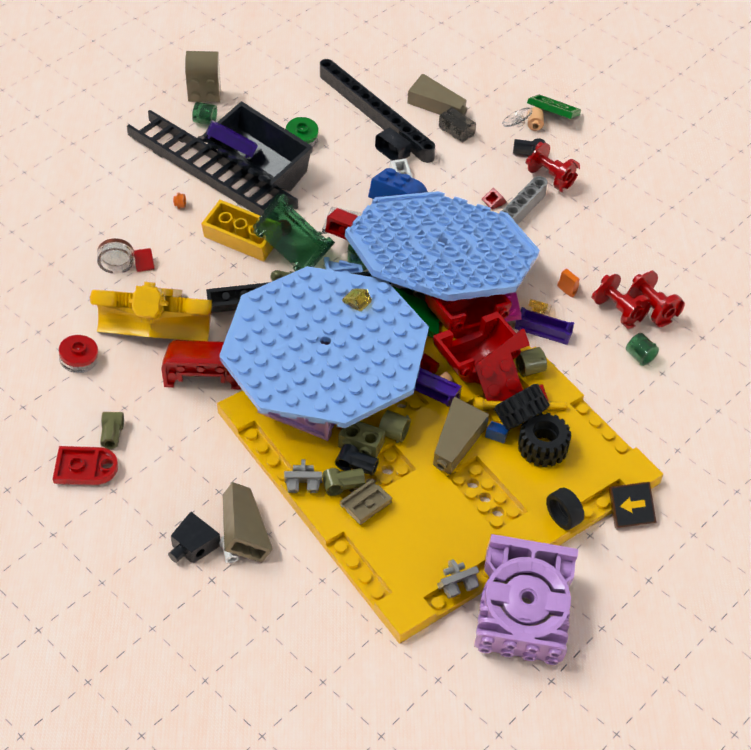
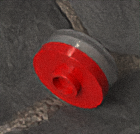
M72 335L60 343L59 362L65 370L73 373H84L93 369L97 364L98 346L92 338L85 335Z

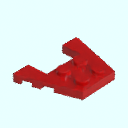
M525 329L519 330L474 365L487 401H504L523 390L511 352L530 346ZM540 384L539 387L548 401L544 386Z

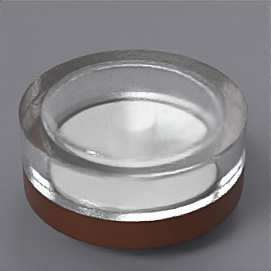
M118 238L103 241L97 249L98 266L103 271L112 274L127 272L134 264V249L132 245Z

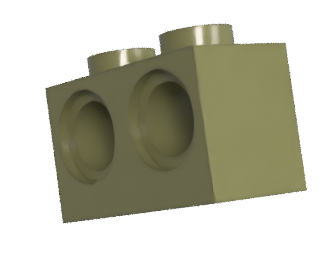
M361 421L347 428H342L338 435V447L342 448L344 444H351L359 452L377 458L385 443L384 429Z

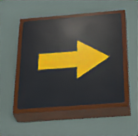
M650 482L608 487L615 528L657 523Z

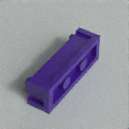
M214 120L211 121L206 130L208 139L213 137L246 154L245 158H248V156L252 158L258 147L256 142Z
M521 307V320H516V330L525 329L526 333L568 345L573 333L574 322H566Z
M420 368L415 391L449 407L454 397L460 399L462 386Z

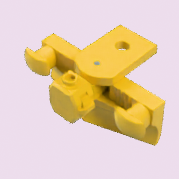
M144 282V285L136 286L134 293L107 290L91 291L90 303L98 307L97 332L191 341L209 340L212 300L182 297L183 290L155 287L156 283Z

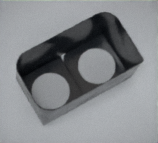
M390 127L375 136L376 149L390 160L405 159L410 156L411 142Z

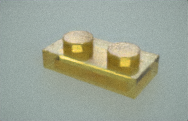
M530 299L528 305L532 307L533 312L543 315L545 312L550 313L552 307L549 304Z

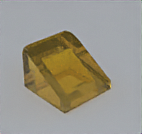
M352 289L342 301L350 307L362 311L371 303L372 299L367 289Z

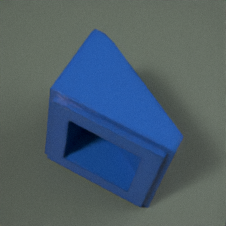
M491 421L486 429L485 437L505 443L510 429H505L503 424Z

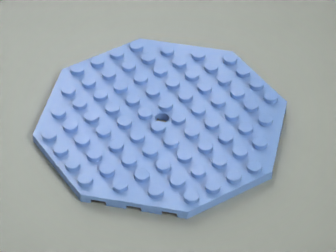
M439 191L375 197L372 200V204L368 205L363 210L362 215L353 221L352 226L345 230L346 239L373 277L445 301L489 297L499 294L505 295L516 292L538 258L540 251L508 213L503 211L496 213L490 211V207L481 204L476 206L467 204L468 200L458 197L452 199Z
M307 266L241 295L219 356L222 364L260 413H278L280 417L291 419L300 417L309 419V422L319 424L328 422L337 424V427L347 428L414 394L429 326L388 281L375 277ZM323 340V342H329L330 344L325 345L321 344V342Z

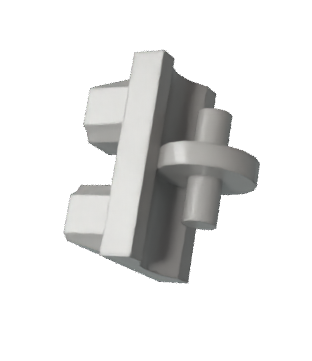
M301 459V465H293V471H284V480L288 493L299 492V483H307L308 493H318L320 483H322V472H312L314 471V465H306V459Z
M452 559L448 561L449 568L443 569L445 576L449 574L451 576L440 580L441 582L437 583L438 589H443L448 599L461 593L457 585L459 582L463 581L466 591L476 589L479 586L476 576L479 570L475 566L460 572V570L465 569L464 563L457 564Z

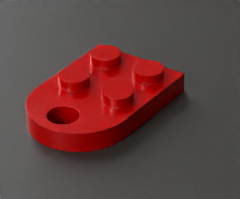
M59 446L52 478L53 483L104 484L110 481L118 471L117 457L111 450L103 447ZM105 464H112L111 468H102Z

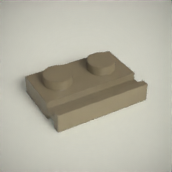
M371 479L342 499L340 506L344 507L347 513L361 525L392 503V497Z

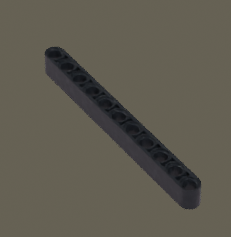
M322 59L320 61V78L383 130L390 127L410 141L411 153L425 163L434 161L435 143L335 62L330 59Z

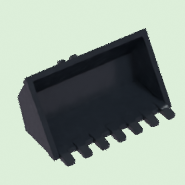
M242 101L217 123L256 142L258 147L252 158L249 156L245 158L246 154L213 137L208 139L207 132L197 138L208 143L209 147L217 149L218 153L227 156V159L238 163V166L248 170V173L259 177L260 181L290 192L307 172L310 154L313 150V146Z

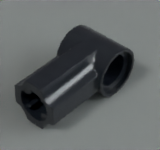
M541 138L534 139L533 141L515 139L513 153L532 155L539 142H546Z
M344 444L335 460V465L343 471L362 468L365 474L371 476L375 474L379 463L378 458L359 452L351 444Z

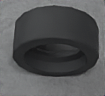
M565 487L559 488L546 498L549 514L561 528L570 530L584 520L583 506L570 489Z

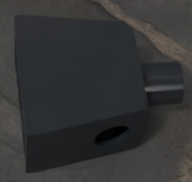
M190 512L172 533L171 542L174 549L168 553V556L175 563L183 557L191 563H195L220 547V533L193 512Z

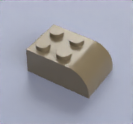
M186 51L185 75L188 102H220L219 51Z

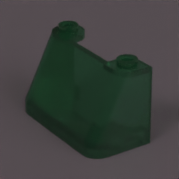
M283 193L277 195L253 225L254 234L259 238L263 237L294 266V271L307 266L315 267L335 242L330 237L325 238L322 236V232L316 231L293 209L294 206L292 204L288 205L290 199Z

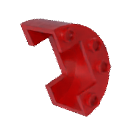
M427 294L425 296L429 309L447 330L450 329L454 334L453 337L456 339L479 331L481 318L498 311L505 319L509 315V310L513 304L506 295L502 294L456 301H445Z
M497 311L481 318L479 331L453 340L454 334L449 329L433 335V343L461 380L467 383L480 384L474 365L515 335L516 332ZM521 350L511 352L512 358L517 357Z

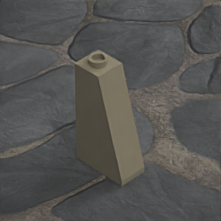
M421 74L408 90L407 104L456 121H460L462 116H465L467 113L466 99L425 74Z
M454 397L434 452L433 465L440 471L451 474L487 428L489 414Z
M232 482L222 495L224 551L262 563L271 553L272 545L252 490L249 487Z

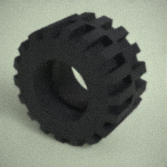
M533 384L497 404L494 409L505 429H512L543 412L550 404L539 385Z
M541 412L522 423L518 449L521 452V456L527 458V462H533L535 466L542 465V467H547V465H550L552 467L556 463H561L566 458L571 440V431H569V425L565 424L566 421L559 419L557 415L552 416L550 415L551 413L543 414ZM538 438H546V439H549L550 441H549V442H546V441L539 440Z

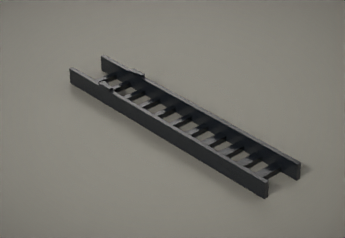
M152 110L148 111V118L151 123L138 130L130 124L127 125L128 136L153 150V153L166 158L257 215L278 222V215L271 212L270 209L281 201L295 210L298 209V199L281 188L260 181L259 177L248 173V170L239 167L238 163L227 159V156L218 153V150L209 147L205 142L200 141ZM155 126L163 129L153 137L145 134ZM167 133L172 134L173 138L164 145L157 141ZM178 141L186 143L185 146L176 152L169 149ZM192 147L199 151L188 160L181 156ZM204 155L211 158L201 167L193 164ZM217 162L223 166L212 175L206 172L208 168ZM229 170L235 173L225 182L218 179ZM242 178L247 180L237 190L231 187ZM254 186L260 188V190H258L251 197H247L244 195ZM267 194L273 196L263 205L257 203Z

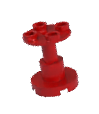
M539 142L533 154L526 159L525 163L528 165V171L535 173L543 166L549 170V175L555 178L554 188L563 192L564 188H570L578 176L576 171L577 168L580 169V163L574 159H569L565 163L549 159L550 145Z
M654 270L643 275H636L627 294L634 299L640 295H645L651 299L649 304L654 309L651 319L658 327H664L672 323L671 318L674 316L678 317L685 307L683 299L677 294L667 297L663 292L658 293L654 289L658 281V274Z
M605 275L601 279V285L593 292L591 298L598 305L612 299L617 303L616 308L623 313L620 320L621 324L627 329L634 328V323L637 320L641 322L651 308L649 304L651 299L645 295H640L635 299L629 294L623 295L617 290L621 282L620 275Z

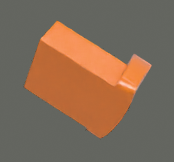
M566 268L561 272L557 286L570 297H574L578 291L580 279Z

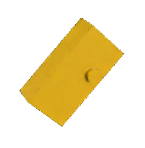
M223 200L217 202L201 223L205 238L263 262L282 238L280 223Z

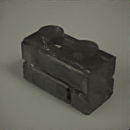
M453 107L439 116L440 129L452 135L453 138L464 142L474 136L476 122Z

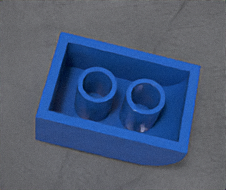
M386 168L371 179L368 197L374 199L375 197L425 193L428 191L422 182L411 178L410 175L398 173L392 168Z

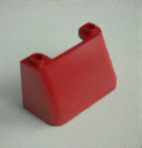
M174 340L169 343L161 367L164 387L174 388V382L176 380L182 382L183 376L221 377V383L229 382L231 389L241 390V387L220 361L219 355L224 342Z

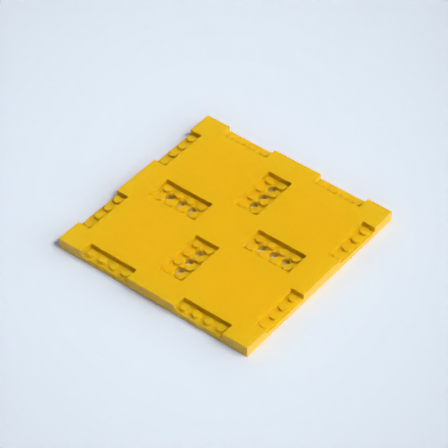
M439 320V333L447 331L446 327ZM427 336L424 353L440 365L435 374L441 376L444 372H448L452 376L453 382L462 386L460 400L473 406L474 397H483L485 399L481 385L461 380L436 349L433 338ZM527 346V347L522 348V349H520V350H521V352H522V351L529 350V349H533V348H531L530 346ZM515 358L513 361L523 390L533 384H543L548 402L567 403V409L544 410L542 412L543 414L551 413L550 415L559 416V419L565 420V424H568L570 427V445L567 456L561 463H556L552 467L550 465L542 467V465L535 466L533 462H527V458H523L518 449L522 425L520 424L510 429L505 443L486 438L485 429L451 474L440 471L433 465L434 452L450 406L447 407L446 404L414 390L413 395L361 420V422L379 428L381 419L387 410L403 416L408 415L411 419L408 433L403 442L396 443L395 440L385 437V443L377 456L379 463L375 474L371 476L364 473L365 483H367V479L376 480L375 484L379 485L392 497V503L361 525L347 513L344 507L340 506V501L352 493L349 491L350 489L344 490L339 495L330 496L326 494L322 477L318 493H308L307 483H299V492L288 493L284 480V471H293V465H301V459H306V465H314V471L312 472H322L323 474L325 470L330 468L339 469L335 465V460L341 450L338 447V435L342 427H337V424H335L332 428L330 439L328 441L258 413L257 408L243 390L218 402L217 409L218 414L400 644L483 592L484 586L489 579L484 569L486 550L491 534L559 546L612 513L608 487L650 482L652 489L661 483L663 473L637 447L632 449L583 400L584 394L548 359L546 371L525 377L519 373ZM403 404V405H405L406 407H405V408H400V407L398 408L397 405ZM494 409L483 411L489 414L488 426L491 421L503 424ZM538 438L539 440H542V441H546V442H549V441H550L549 439H546V438ZM388 469L391 470L393 473L384 474L382 471ZM469 483H474V484H476L478 487H476V488H470V487H468V484H469ZM563 487L570 489L577 496L584 510V520L570 530H565L555 523L546 505L548 495ZM487 497L490 501L482 502L480 498ZM500 511L503 515L495 516L492 512ZM454 559L457 564L464 563L465 569L460 570V572L477 566L479 573L476 576L479 586L476 589L466 591L463 581L459 582L457 585L461 593L448 599L443 589H438L437 583L441 582V579L451 576V574L445 576L443 573V569L449 568V560Z

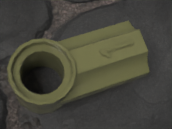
M102 412L100 444L101 447L114 450V448L118 447L120 431L124 427V413Z
M330 468L322 474L326 494L330 496L339 495L346 489L359 488L365 484V475L362 468L341 472L339 469Z

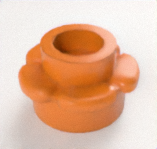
M180 192L173 198L174 206H177L178 209L186 207L185 194H180Z

